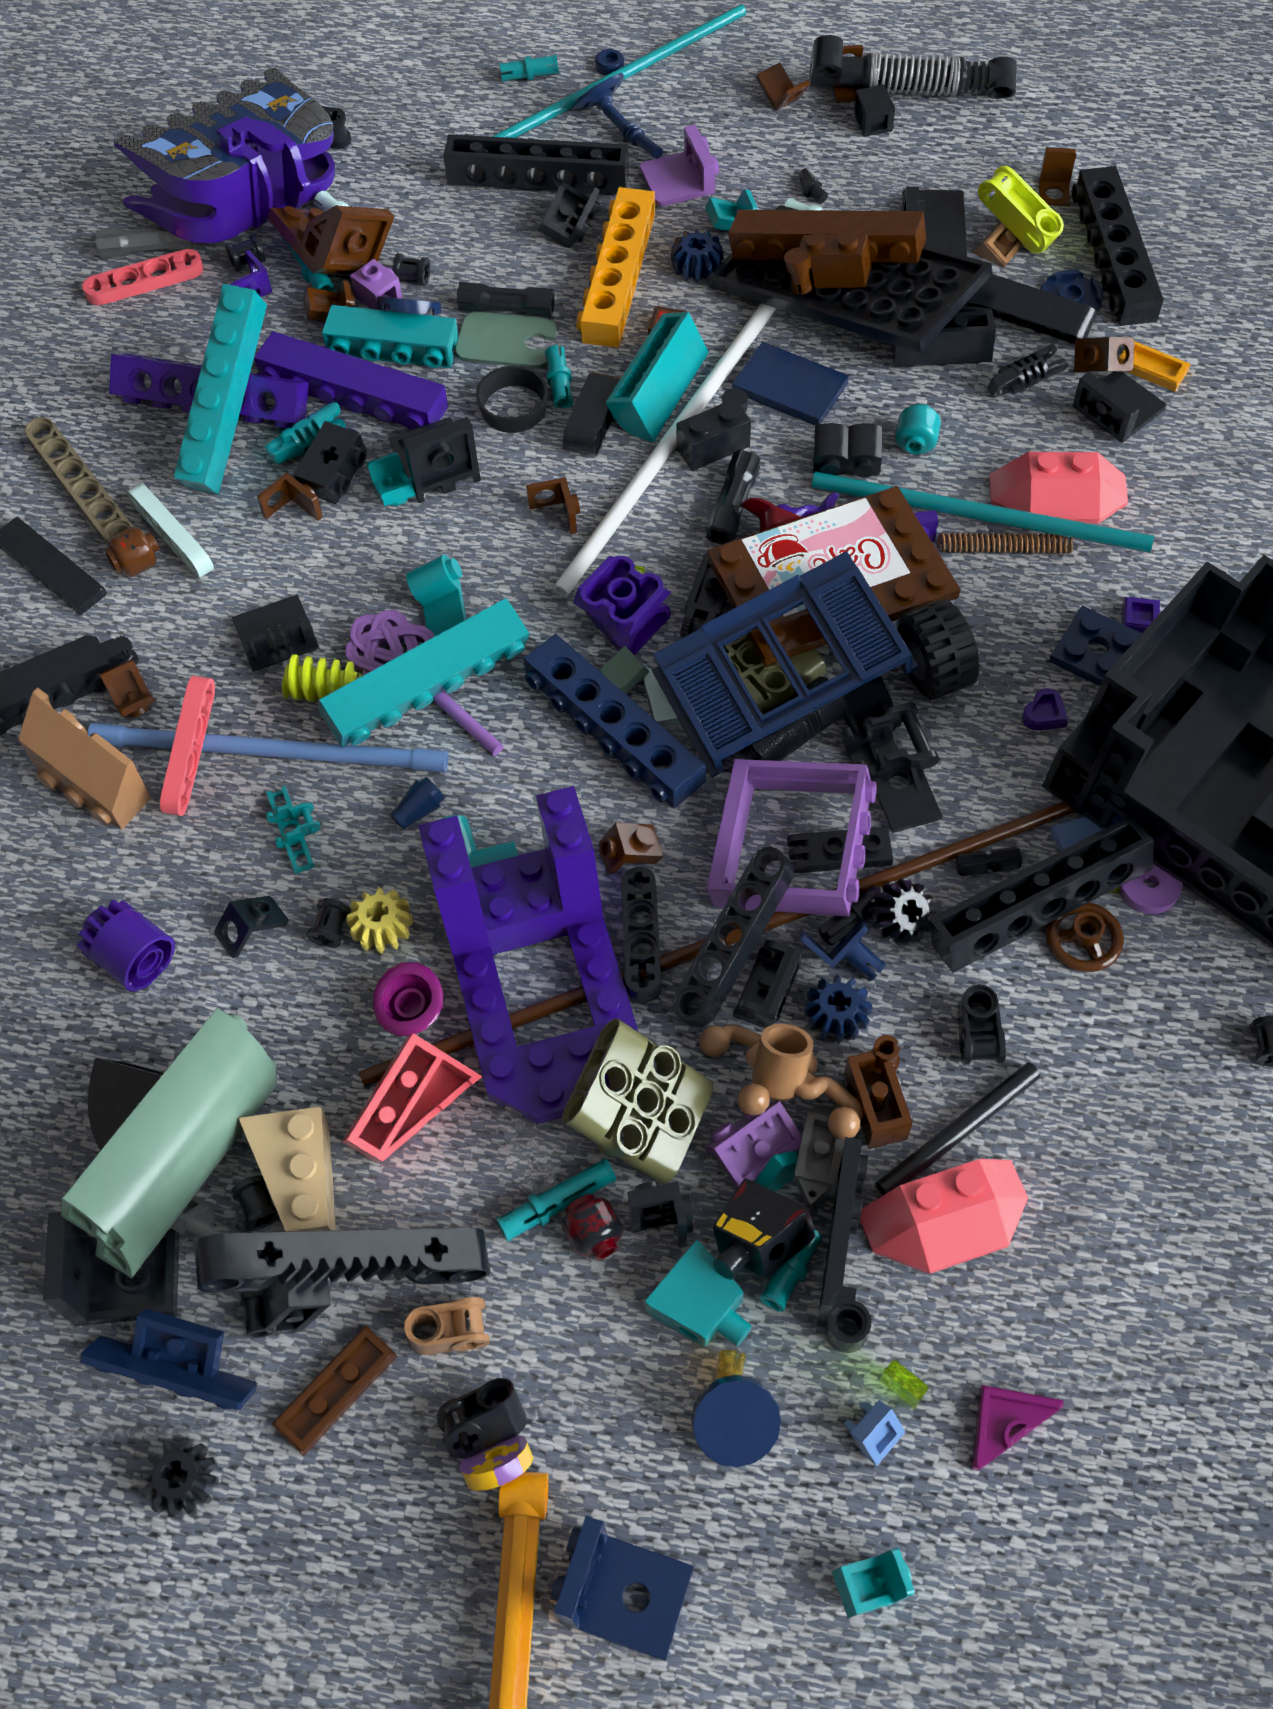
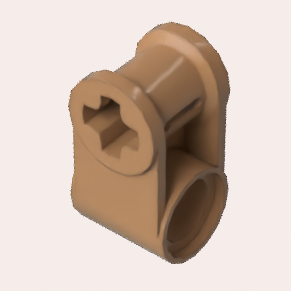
M479 1297L457 1299L449 1303L421 1306L413 1309L406 1317L404 1323V1330L410 1347L420 1355L468 1351L486 1347L490 1344V1338L488 1334L484 1333L482 1310L485 1308V1300ZM466 1318L470 1320V1331H467ZM431 1323L437 1327L435 1334L431 1338L422 1340L414 1336V1332L419 1325Z

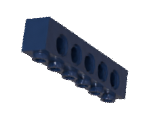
M556 633L524 657L525 680L529 686L536 692L541 690L549 697L551 705L559 713L565 711L573 718L575 726L582 734L592 735L597 740L600 749L607 756H615L620 760L631 778L635 780L640 778L648 785L651 795L661 803L665 801L675 809L706 783V764ZM608 721H616V723H612V724H609V723H606V722H608ZM641 743L639 746H632L630 744ZM658 765L668 766L663 769L656 768V766Z

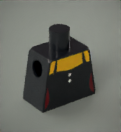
M745 1178L714 1222L713 1231L720 1254L713 1261V1265L721 1276L729 1280L733 1279L743 1267L762 1277L770 1276L815 1238L810 1208Z

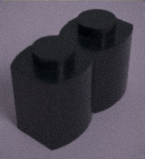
M824 423L815 426L813 473L821 472L831 475L847 473L861 478L881 473V426L867 423L851 426L838 423Z

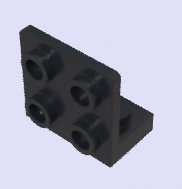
M1113 371L1103 380H1099L1090 372L1083 375L1079 379L1072 406L1119 442L1123 443L1165 410L1166 403L1124 372Z

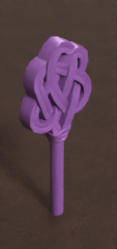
M385 610L379 614L363 615L354 621L350 632L351 640L346 645L345 655L348 661L354 663L355 670L365 675L404 654L405 652L400 642H405L409 651L419 646L418 642L424 643L435 636L432 631L424 626L410 624L405 615L397 610ZM382 645H389L391 651L381 648ZM444 691L433 697V701L493 756H496L503 750L504 745Z

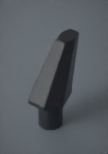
M807 168L802 169L799 177L803 194L808 198L812 196L820 204L824 203L828 198V193L821 188L822 183Z

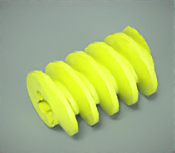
M292 654L289 664L286 665L284 671L282 694L285 699L291 696L294 700H302L305 697L307 701L315 702L362 677L360 672H355L352 661H348L343 671L341 670L339 660L334 659L331 669H327L326 658H320L317 667H313L312 657L306 656L303 666H301L298 655Z

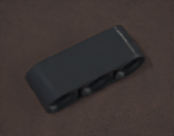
M593 371L589 373L564 430V449L594 456L598 455L613 420V415L605 402L621 378Z

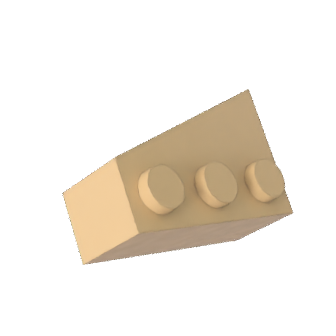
M322 1107L239 1118L285 1232L336 1231L329 1121Z

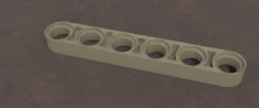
M38 417L28 422L25 427V433L31 446L108 547L109 537L132 527V524L49 418ZM41 430L50 431L45 437H34ZM56 450H65L64 454L58 458L49 457ZM71 470L81 471L74 478H65L66 473ZM85 491H96V494L89 499L80 498L81 494ZM100 512H112L111 516L107 519H96Z

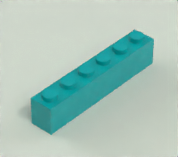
M228 284L222 285L173 477L189 489L217 495L221 489L267 304L253 289Z
M505 598L319 699V713L341 747L349 743L353 746L358 745L371 736L372 730L381 725L384 728H388L402 719V714L412 708L416 711L425 708L433 702L435 695L444 690L446 693L457 690L465 683L464 679L471 675L482 676L492 670L495 662L504 657L507 660L515 658L525 650L529 631L508 599Z

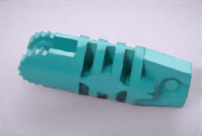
M335 402L330 403L307 416V419L304 418L298 423L293 424L291 428L285 429L278 437L265 445L268 456L275 463L280 464L303 455L304 451L307 452L325 421L346 428L343 419L336 418L341 414L339 405Z

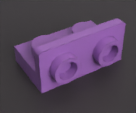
M770 1101L765 1112L760 1115L751 1116L744 1114L745 1117L734 1125L731 1122L721 1125L710 1134L713 1140L704 1145L708 1154L715 1155L736 1189L745 1178L751 1181L756 1180L773 1155L795 1151L800 1148L802 1135L780 1101Z

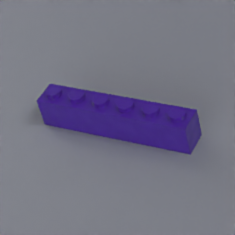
M274 331L271 332L254 357L258 374L309 382V396L319 398L327 404L335 402L355 413L362 412L375 416L383 422H393L406 426L409 430L441 420L448 409L445 385Z

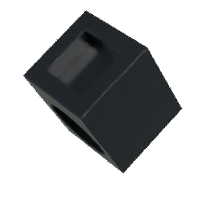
M885 85L856 90L854 115L864 137L893 131L895 106Z

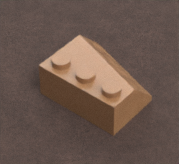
M37 687L32 692L18 739L38 771L36 778L50 790H53L55 787L62 790L63 796L74 806L80 808L82 805H85L91 809V815L101 824L107 826L109 823H112L122 830L151 799L134 763L97 733H92L88 736L86 729L66 709L60 714L55 711L48 700L49 696Z

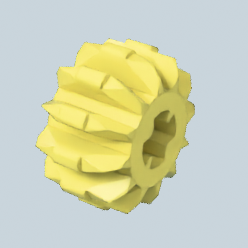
M378 886L375 895L372 896L363 891L361 895L363 902L351 901L352 913L347 915L346 921L351 928L350 935L353 941H360L362 948L366 952L375 945L377 952L382 954L385 945L389 943L392 948L397 950L399 946L397 938L409 939L410 932L408 927L413 926L414 920L412 914L409 913L410 906L405 898L400 899L398 892L394 889L385 895L383 889Z

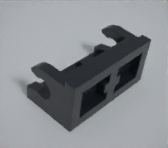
M765 940L763 947L759 950L758 957L739 1002L734 1009L733 1017L763 1028L777 1024L800 968L803 949L796 946L793 948L773 940Z

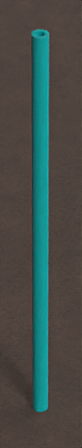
M740 4L492 137L517 138L573 108L572 104L580 96L602 81L619 73H623V80L745 16V6Z

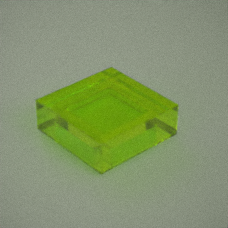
M896 1360L891 1361L880 1379L881 1383L913 1409L917 1408L929 1389L927 1388L928 1385Z

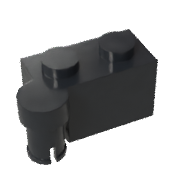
M737 388L728 389L723 393L720 405L676 423V449L692 471L732 455L737 450L750 447L751 420L746 414L748 396L743 390Z
M310 1275L302 1284H298L293 1276L284 1285H281L278 1278H276L274 1283L267 1289L238 1292L239 1303L244 1305L245 1336L247 1338L270 1336L274 1333L275 1327L276 1333L302 1332L331 1305L328 1276L319 1283H314Z

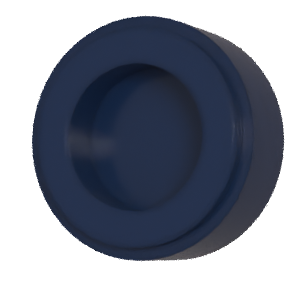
M615 49L602 50L595 57L596 70L602 75H608L623 67V54Z

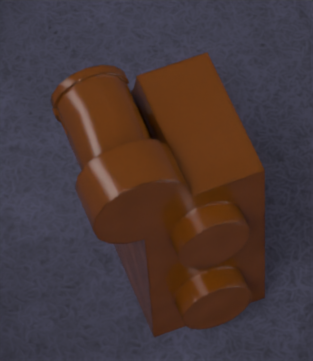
M815 233L803 235L800 247L793 248L784 255L785 267L791 277L792 292L799 294L798 285L801 286V294L811 291L812 275L815 288L866 287L871 270L868 235L854 233L838 235Z
M890 1035L878 1037L870 1052L847 1057L844 1072L850 1094L859 1100L864 1113L860 1126L868 1150L908 1140L913 1124L896 1075L900 1064V1046L897 1047L899 1042Z

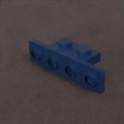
M144 1309L137 1316L133 1345L100 1336L81 1352L80 1363L92 1366L100 1372L119 1374L132 1378L139 1384L155 1385L172 1390L179 1396L195 1397L209 1401L223 1409L240 1410L256 1392L257 1382L218 1371L225 1332L148 1309Z

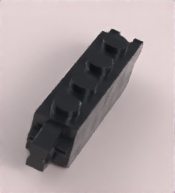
M85 635L1 671L0 735L24 722L32 692L37 687L49 696L48 700L53 709L69 706L77 699L93 692L104 691L106 687L99 673L130 659H133L135 664H138L137 653L131 650L133 647L129 638L120 635L119 637L116 636L115 639L111 638L99 643L97 637Z

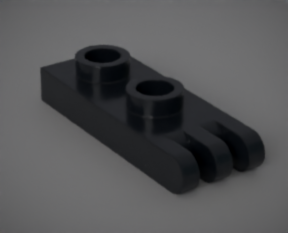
M888 827L870 828L869 835H863L862 845L865 846V863L863 868L892 866L893 854ZM848 830L789 835L787 837L788 847H794L788 851L789 859L797 860L791 862L794 867V873L841 870Z

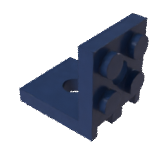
M585 1516L582 1527L574 1525L567 1544L566 1554L569 1555L568 1560L571 1561L567 1574L558 1573L551 1592L550 1602L553 1603V1608H555L554 1614L560 1624L666 1662L694 1566L607 1535L603 1521ZM635 1584L644 1586L650 1594L648 1606L640 1612L628 1610L623 1603L624 1592L628 1587Z

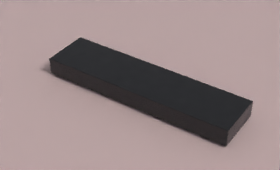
M18 516L0 529V549L80 615L107 595L105 588Z

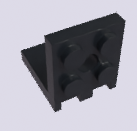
M451 417L389 438L393 453H398L404 472L413 483L418 503L425 501V492L439 487L443 494L456 490L455 482L471 476L474 483L481 481L473 426L468 417L454 422Z
M61 1212L48 1213L43 1300L72 1325L85 1326L135 1321L144 1309L172 1317L177 1316L179 1233L177 1231L169 1229L141 1265L144 1268L142 1281L135 1286L128 1287L124 1285V1273L95 1256L97 1238L91 1237L86 1231L63 1218Z

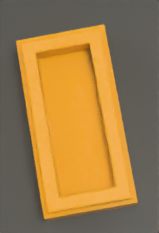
M1134 341L1133 370L1126 372L1175 392L1187 374L1190 363ZM1125 349L1118 358L1120 364L1125 360Z

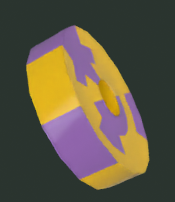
M516 1435L489 1446L472 1457L463 1459L460 1464V1470L469 1489L474 1491L489 1490L500 1487L523 1474L531 1465L533 1456L525 1437Z

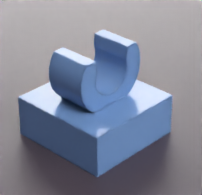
M880 1400L874 1406L867 1402H862L859 1405L865 1416L857 1425L848 1419L844 1422L862 1454L876 1466L905 1434L892 1408Z

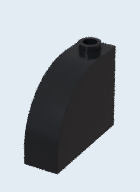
M95 1058L88 1089V1116L93 1137L100 1151L164 1072L128 1062Z

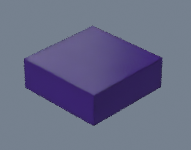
M1124 597L1122 603V624L1143 633L1160 614V600Z

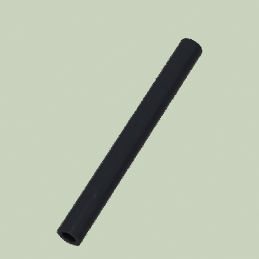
M1030 1062L1024 1064L875 1183L878 1191L885 1195L896 1187L915 1179L1039 1080L1041 1075L1038 1069Z

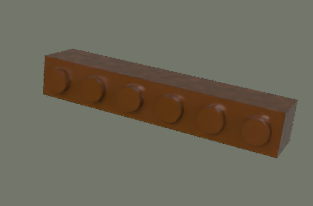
M738 210L728 232L733 260L784 261L786 252L800 247L803 235L815 233L823 235L854 233L868 235L871 262L918 263L926 241L924 211Z

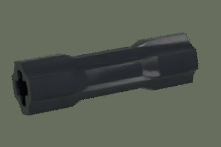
M459 282L457 303L458 310L484 312L487 310L522 312L529 316L553 317L555 295L553 288L528 287L525 289L490 287L484 283Z
M743 449L733 453L723 488L705 528L707 532L705 537L710 542L723 545L734 541L743 511L740 504L747 499L760 469L759 462L761 458L756 453Z

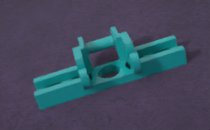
M282 786L280 791L271 793V791L266 792L273 813H266V819L269 823L278 824L283 841L281 837L275 839L276 847L286 848L295 874L314 868L315 866L304 838L310 834H315L321 828V824L318 821H313L311 812L314 810L313 804L306 802L293 807L286 786ZM278 796H284L286 804L278 807L274 799ZM303 816L305 824L300 825L297 818ZM287 826H296V830L284 834ZM301 843L302 848L300 850L292 851L291 846ZM300 855L306 856L308 863L304 866H298L295 860Z

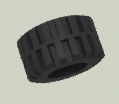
M942 599L900 616L897 623V631L919 665V669L909 673L908 676L923 696L934 700L977 682V677H979V655L976 641L965 617L951 601Z

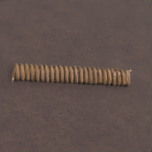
M941 532L938 536L937 548H940L942 538V551H946L947 540L948 552H951L953 538V552L957 551V540H959V552L961 553L964 538V552L968 551V540H970L969 551L972 553L975 538V552L979 551V540L981 539L980 551L983 553L986 538V552H990V540L992 539L991 551L994 553L997 538V552H1001V540L1003 539L1002 551L1005 553L1008 538V552L1011 553L1012 540L1014 538L1013 551L1016 553L1019 538V552L1022 553L1023 540L1025 538L1024 552L1027 554L1030 538V552L1032 554L1036 538L1035 552L1038 554L1040 551L1041 539V553L1043 554L1047 538L1046 552L1049 554L1051 551L1052 539V553L1055 554L1058 537L1057 552L1059 554L1062 552L1063 539V553L1066 554L1068 537L1048 535L1047 533L1045 535L1042 533L1039 535L1036 533L1034 535L1031 533L1028 535L1025 533L1023 535L1020 533L1017 535L1014 533L1011 535L1009 533L1006 535L1004 533L1000 535L996 533L994 535L991 532L988 535L987 533L982 534L980 532L977 535L975 532L973 534L969 532L966 535L964 532L962 534L958 532L955 535L954 532L951 534L947 532L944 535ZM1069 538L1068 552L1070 554L1073 552L1074 538Z

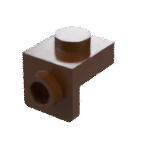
M342 280L337 293L307 287L303 296L307 319L319 322H326L331 305L355 307V295L351 294L349 281Z
M133 659L99 673L121 717L129 715L130 718L140 716L150 710L148 705L155 702Z
M615 822L599 841V853L604 861L607 873H616L624 863L655 864L663 857L658 837L652 824Z

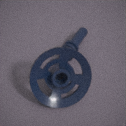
M623 73L616 74L602 81L572 104L574 109H586L596 106L622 132V137L633 146L641 147L655 159L661 157L663 149L645 136L644 130L633 122H628L612 105L614 100L611 95L621 85L624 79Z

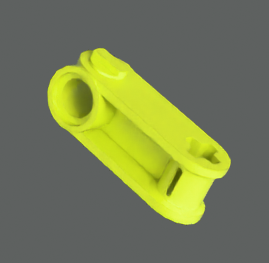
M1005 165L1000 166L994 171L991 179L985 180L979 185L978 196L982 203L1030 252L1035 254L1044 252L1063 231L1064 224L1060 215L1052 210L1012 168ZM1007 177V180L1002 183V179ZM995 191L994 195L990 197L989 194Z

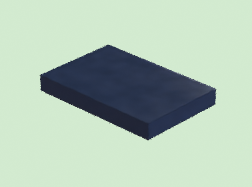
M762 341L733 382L732 388L743 390L750 400L816 426L823 422L847 386L849 375Z

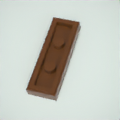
M365 1325L272 1422V1425L305 1456L398 1356Z

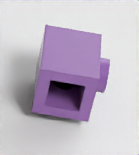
M375 259L350 275L355 298L369 309L379 310L377 308L378 296L402 298L399 277L389 267H384ZM386 304V310L384 311L389 310L390 304Z

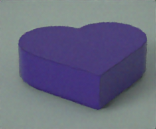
M1051 688L1039 690L1035 694L1033 702L1027 704L1023 710L1022 722L1031 730L1037 731L1066 728L1068 718L1061 695Z

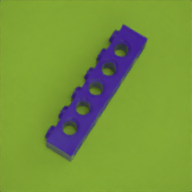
M127 353L111 354L109 394L120 395L121 401L127 403L141 404V399L151 400V406L170 409L172 404L182 405V411L190 413L202 365ZM250 373L239 415H244L243 421L263 423V419L274 420V426L291 428L294 423H298L304 418L306 419L309 382ZM146 374L151 379V386L149 389L144 384V377ZM176 379H178L182 385V390L180 394H178L174 388V383ZM268 393H271L275 400L273 409H270L266 404Z

